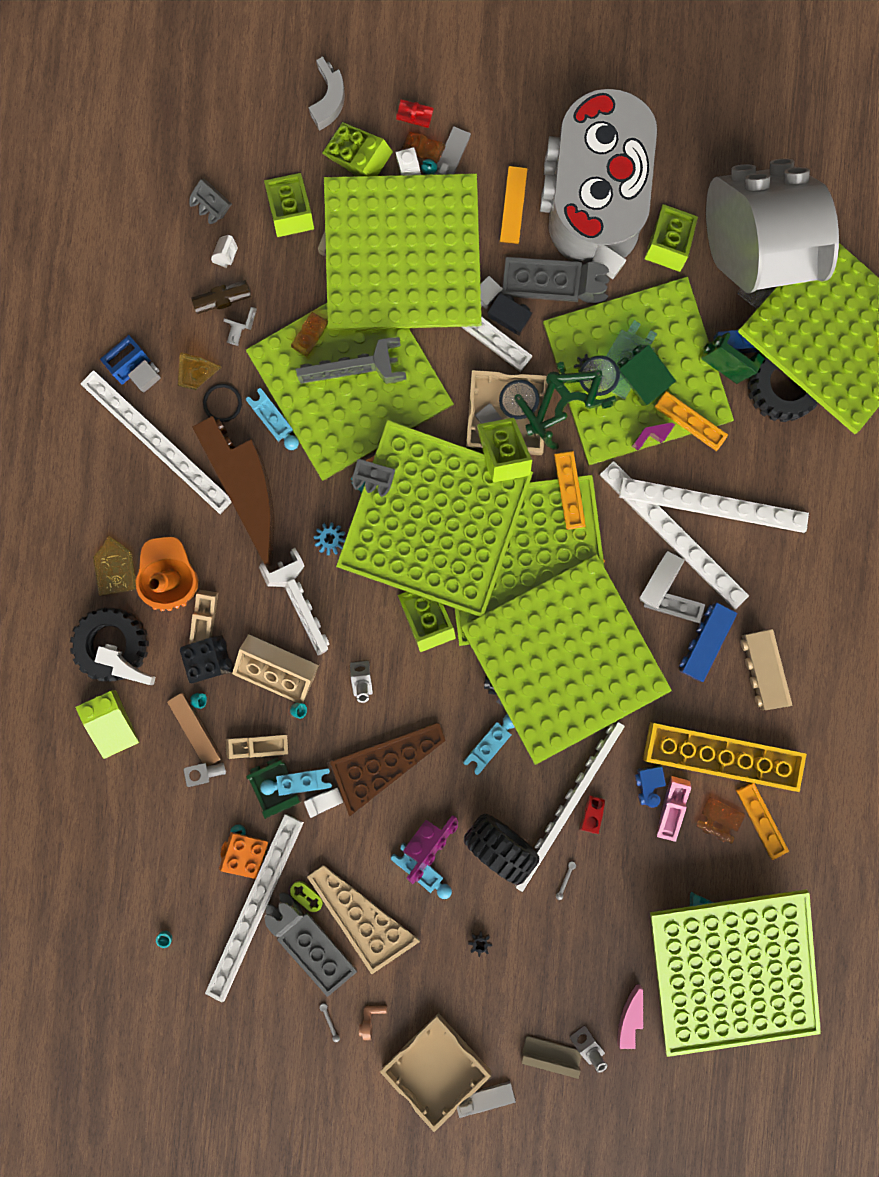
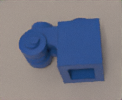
M657 765L637 769L635 781L636 785L640 786L642 792L638 794L640 804L655 808L660 804V797L653 793V791L657 787L666 786L663 768Z

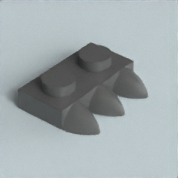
M205 179L199 181L189 199L190 207L200 203L199 215H205L210 211L208 216L209 224L223 219L232 205Z
M358 459L352 477L353 487L356 490L365 482L367 493H371L378 486L379 495L383 497L390 490L395 469Z

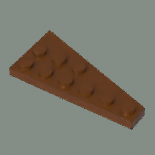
M439 722L330 762L349 817L446 741Z

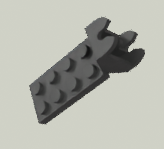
M506 257L502 294L518 298L578 302L579 298L586 303H602L608 299V295L604 292L608 288L605 284L610 282L608 276L605 275L609 273V269L604 264L588 262L582 266V262Z
M400 338L378 340L374 356L361 354L356 359L343 357L338 359V362L331 363L330 360H326L314 366L311 364L300 365V368H296L297 377L302 384L377 371L386 384L406 380V372L392 373L390 363H396L398 360L397 357L389 358L388 349L401 346Z
M284 892L279 893L281 902L279 907L276 908L271 904L266 906L265 924L269 931L277 937L279 943L328 997L357 972V968L307 912L303 913L300 905L291 895Z

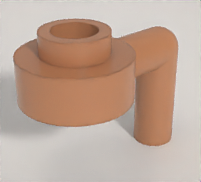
M366 1006L364 1008L363 1024H359V1036H363V1040H372L371 1014H387V1006Z

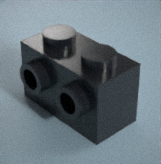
M500 293L488 311L487 317L520 336L531 319L532 312H530L531 309L524 304L519 305L514 302V298L510 295Z

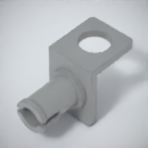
M250 308L246 325L224 319V322L230 323L231 326L227 343L239 345L242 329L251 330L257 311L256 308Z
M369 661L350 663L354 696H357L358 702L365 703L369 700V695L373 694ZM357 667H365V670L361 672L355 671Z
M200 763L183 769L187 787L208 783L210 777L226 774L224 763L206 766V763ZM192 770L199 771V780L192 781L189 774Z
M585 1026L570 1036L578 1052L589 1065L593 1064L597 1072H603L607 1068V1063L602 1058L605 1052ZM580 1035H587V1040L584 1043L579 1044L577 1042Z

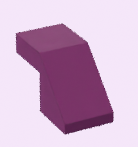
M667 423L644 428L632 447L639 450L649 436L662 443L675 424Z

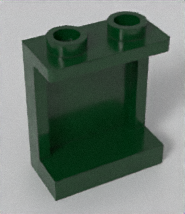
M727 332L722 336H717L714 341H709L704 346V353L701 359L738 384L756 374L765 357L758 353L751 358H747L727 343L731 335Z
M640 344L632 350L633 354L629 358L624 357L617 365L620 374L639 397L637 399L641 406H647L674 384L676 380L650 345L642 346Z
M277 758L266 762L268 766L262 769L260 766L250 769V774L246 776L262 807V814L265 819L302 801L299 793L279 796L278 790H275L271 795H265L261 792L260 785L263 781L271 780L277 782L276 776L290 774L283 759L278 761Z

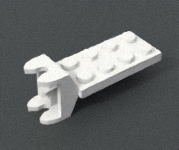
M293 548L290 552L293 563L284 567L282 562H279L278 566L280 569L270 574L264 563L260 564L259 569L267 586L285 587L317 655H320L328 650L329 642L325 634L321 635L319 631L321 625L317 617L313 618L311 614L312 607L308 599L304 600L302 596L304 591L300 582L296 583L295 581L296 577L303 570L304 563L296 548Z

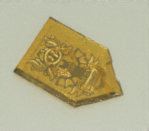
M108 536L101 549L93 557L99 596L136 590L132 552Z

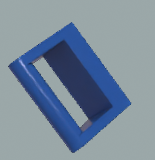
M130 335L100 358L110 373L122 385L130 379L128 374L144 360L148 363L151 361ZM129 344L135 347L133 351L115 366L111 367L108 363Z

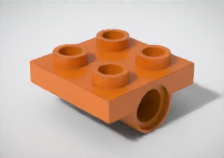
M231 832L228 842L225 841L221 848L220 855L222 860L219 870L256 879L268 841Z

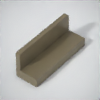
M526 1036L521 1054V1062L525 1065L579 1079L581 1072L579 1065L582 1056L576 1048Z

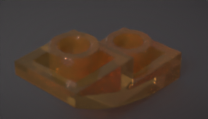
M409 131L402 149L414 147L416 156L423 159H431L438 163L446 146L443 142L427 139L423 134Z
M312 312L302 325V330L292 342L291 348L308 357L324 332L328 321Z

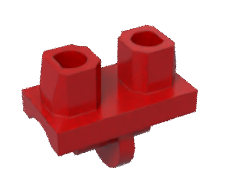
M400 100L396 120L429 128L434 108L421 105L419 102L413 103Z

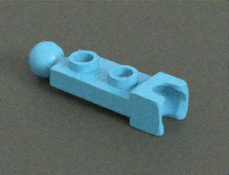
M259 388L257 392L260 395V399L253 401L250 397H247L246 401L279 442L281 439H284L285 448L295 450L299 445V440L297 437L289 434L293 431L292 427L263 390Z
M508 714L503 718V725L501 726L496 722L464 759L463 764L468 765L471 761L477 762V767L474 770L476 775L484 769L486 764L510 738L511 734L508 732V729L515 727Z
M325 768L276 776L277 782L265 780L261 783L260 789L265 795H271L275 790H278L279 796L332 788L331 783H324L321 780V777L324 774H328L330 770Z
M405 843L401 844V850H404L407 846ZM396 854L390 857L394 863L408 874L417 864L415 860L406 854L403 857H398ZM427 865L418 883L430 893L436 889L437 895L441 899L449 898L452 894L451 887L448 884H441L443 876Z

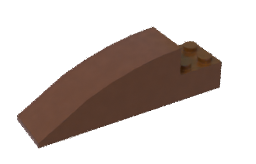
M211 416L192 426L262 561L265 565L271 566L273 561L275 518L270 484L257 445L252 439L235 447L229 436L226 437L225 435L227 430L224 424L221 423L220 419L216 420Z

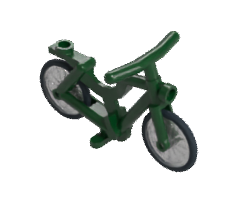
M601 355L591 357L583 363L579 373L565 374L567 370L564 362H558L556 365L559 373L553 371L546 376L548 386L537 417L534 412L539 405V393L536 387L526 380H514L504 386L499 396L500 408L510 418H515L516 420L528 418L530 424L525 425L528 436L538 434L547 447L557 450L559 445L552 441L553 433L546 431V429L567 418L568 415L563 410L569 402L579 400L585 403L587 409L598 406L606 409L612 407L613 402L616 401L615 396L602 400L596 399V396H603L612 392L618 385L620 371L617 364L611 358ZM580 382L582 388L588 394L581 392L570 393L563 383ZM554 389H556L562 398L555 408V416L543 422Z

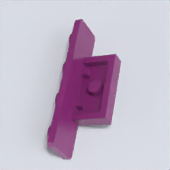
M454 815L451 816L442 830L425 820L403 850L407 856L417 862L416 866L407 876V880L412 885L415 881L418 882L422 878L423 870L427 865L430 866L433 863L434 855L438 850L443 849L448 836L457 830L458 820Z

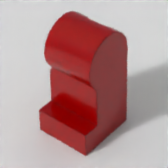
M589 796L579 830L599 834L605 799Z

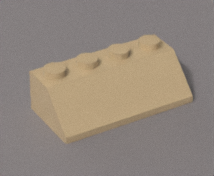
M773 629L742 635L741 647L747 654L745 662L748 670H751L752 677H750L752 688L756 690L755 702L757 707H760L761 710H770L793 706Z
M248 634L239 649L232 674L296 703L303 704L319 665Z

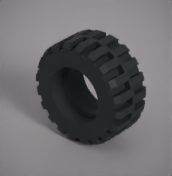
M764 355L763 357L765 358L758 372L749 377L750 381L747 383V389L751 390V393L748 395L750 400L754 399L755 403L753 406L755 409L759 407L762 410L760 414L764 417L769 415L770 420L776 421L780 419V422L797 420L812 411L818 402L803 389L801 395L793 401L783 400L773 392L770 378L773 371L778 369V367Z
M98 608L96 611L88 612L86 617H82L78 621L80 624L74 626V637H70V643H73V648H70V652L75 656L73 659L75 665L80 666L79 670L82 673H87L88 677L98 679L99 681L125 679L111 675L113 671L112 666L95 662L94 638L98 631L104 627L113 626L120 629L126 638V650L122 657L137 669L143 665V659L148 654L146 646H149V641H146L148 634L142 628V622L137 620L136 616L132 613L117 608Z
M489 814L480 815L464 835L465 845L482 863L515 885L524 883L539 863V855L523 838Z

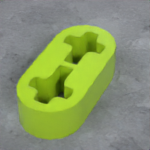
M296 881L291 886V896L307 910L317 912L321 909L323 900L309 885L303 881ZM296 886L299 888L300 886H302V891L306 894V896H304L302 893H299L297 895L295 893L296 889L294 887ZM307 897H310L312 900L317 898L319 906L314 905L311 907V901Z

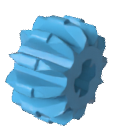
M330 523L329 529H327L326 524H322L324 531L322 532L317 528L316 531L321 535L314 536V539L320 540L315 543V546L323 545L319 550L321 553L327 548V555L331 554V549H333L335 554H338L336 547H339L341 550L343 549L340 542L345 543L346 539L340 537L346 533L344 531L339 532L341 529L339 525L334 529V524ZM329 534L332 537L333 535L335 536L332 544H330L329 542H325V540L328 539L327 535Z

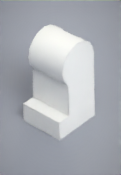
M338 787L304 801L310 818L344 802Z

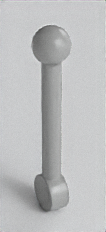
M572 861L568 863L569 869L560 891L556 894L558 900L563 899V892L570 874L576 868V864Z
M322 1003L320 1010L324 1012L333 1035L332 1040L338 1042L340 1037L336 1034L327 1012L328 1006L326 1003Z

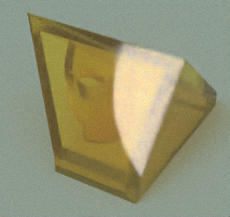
M181 352L178 386L197 390L199 386L222 367L201 357Z

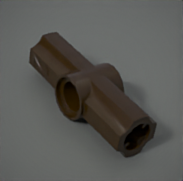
M244 280L229 286H216L210 292L191 297L196 313L200 314L212 309L228 308L234 302L250 298L251 294L247 282Z

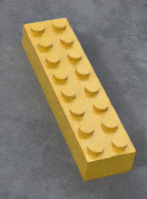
M650 722L643 760L800 792L807 754Z

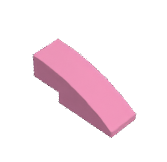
M671 776L661 812L657 837L676 842L691 790L689 780Z
M636 985L632 990L620 1018L617 1044L620 1049H635V1029H643V989L641 985Z

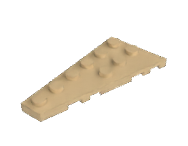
M325 865L307 876L371 974L420 942L416 936Z

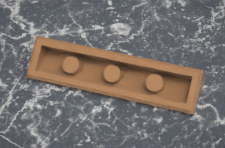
M182 692L169 700L167 703L202 763H206V766H211L221 760L222 756L193 706L190 704L186 694Z

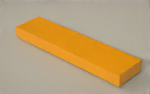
M512 166L508 168L500 242L519 244L527 168Z
M667 391L664 392L654 408L715 451L720 448L728 436L727 433Z
M574 451L556 453L554 457L566 530L586 527Z
M749 783L735 790L770 859L774 860L788 853L789 850L755 783Z

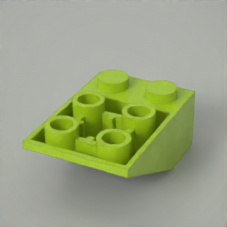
M342 122L322 154L356 176H378L393 151L384 139Z

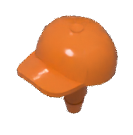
M175 537L151 539L145 542L141 549L136 589L139 597L154 610L160 609V611H164L167 609L171 611L174 607L178 609L180 605L186 606V602L194 596L198 589L197 572L189 563L182 542Z

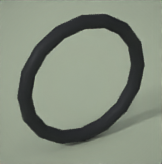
M225 383L216 384L209 388L203 399V409L207 416H213L216 420L220 419L221 422H229L240 413L242 407V398L238 390ZM225 387L236 394L238 407L232 416L221 419L209 412L207 399L213 390Z

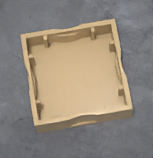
M472 370L466 448L483 451L477 425L481 423L475 417V414L489 403L501 416V420L510 418L501 410L499 396L504 386L511 381L526 380L536 387L539 393V405L534 414L537 417L548 386L546 376L529 374L506 375L500 372ZM526 384L512 385L504 393V408L512 415H524L514 397L516 394H520L530 409H532L536 401L535 392ZM528 418L516 420L529 454L542 455L544 441L538 434L528 436L525 426L530 424Z
M438 1013L382 1067L380 1073L399 1094L411 1103L415 1112L435 1132L465 1099L472 1096L491 1077L492 1071Z

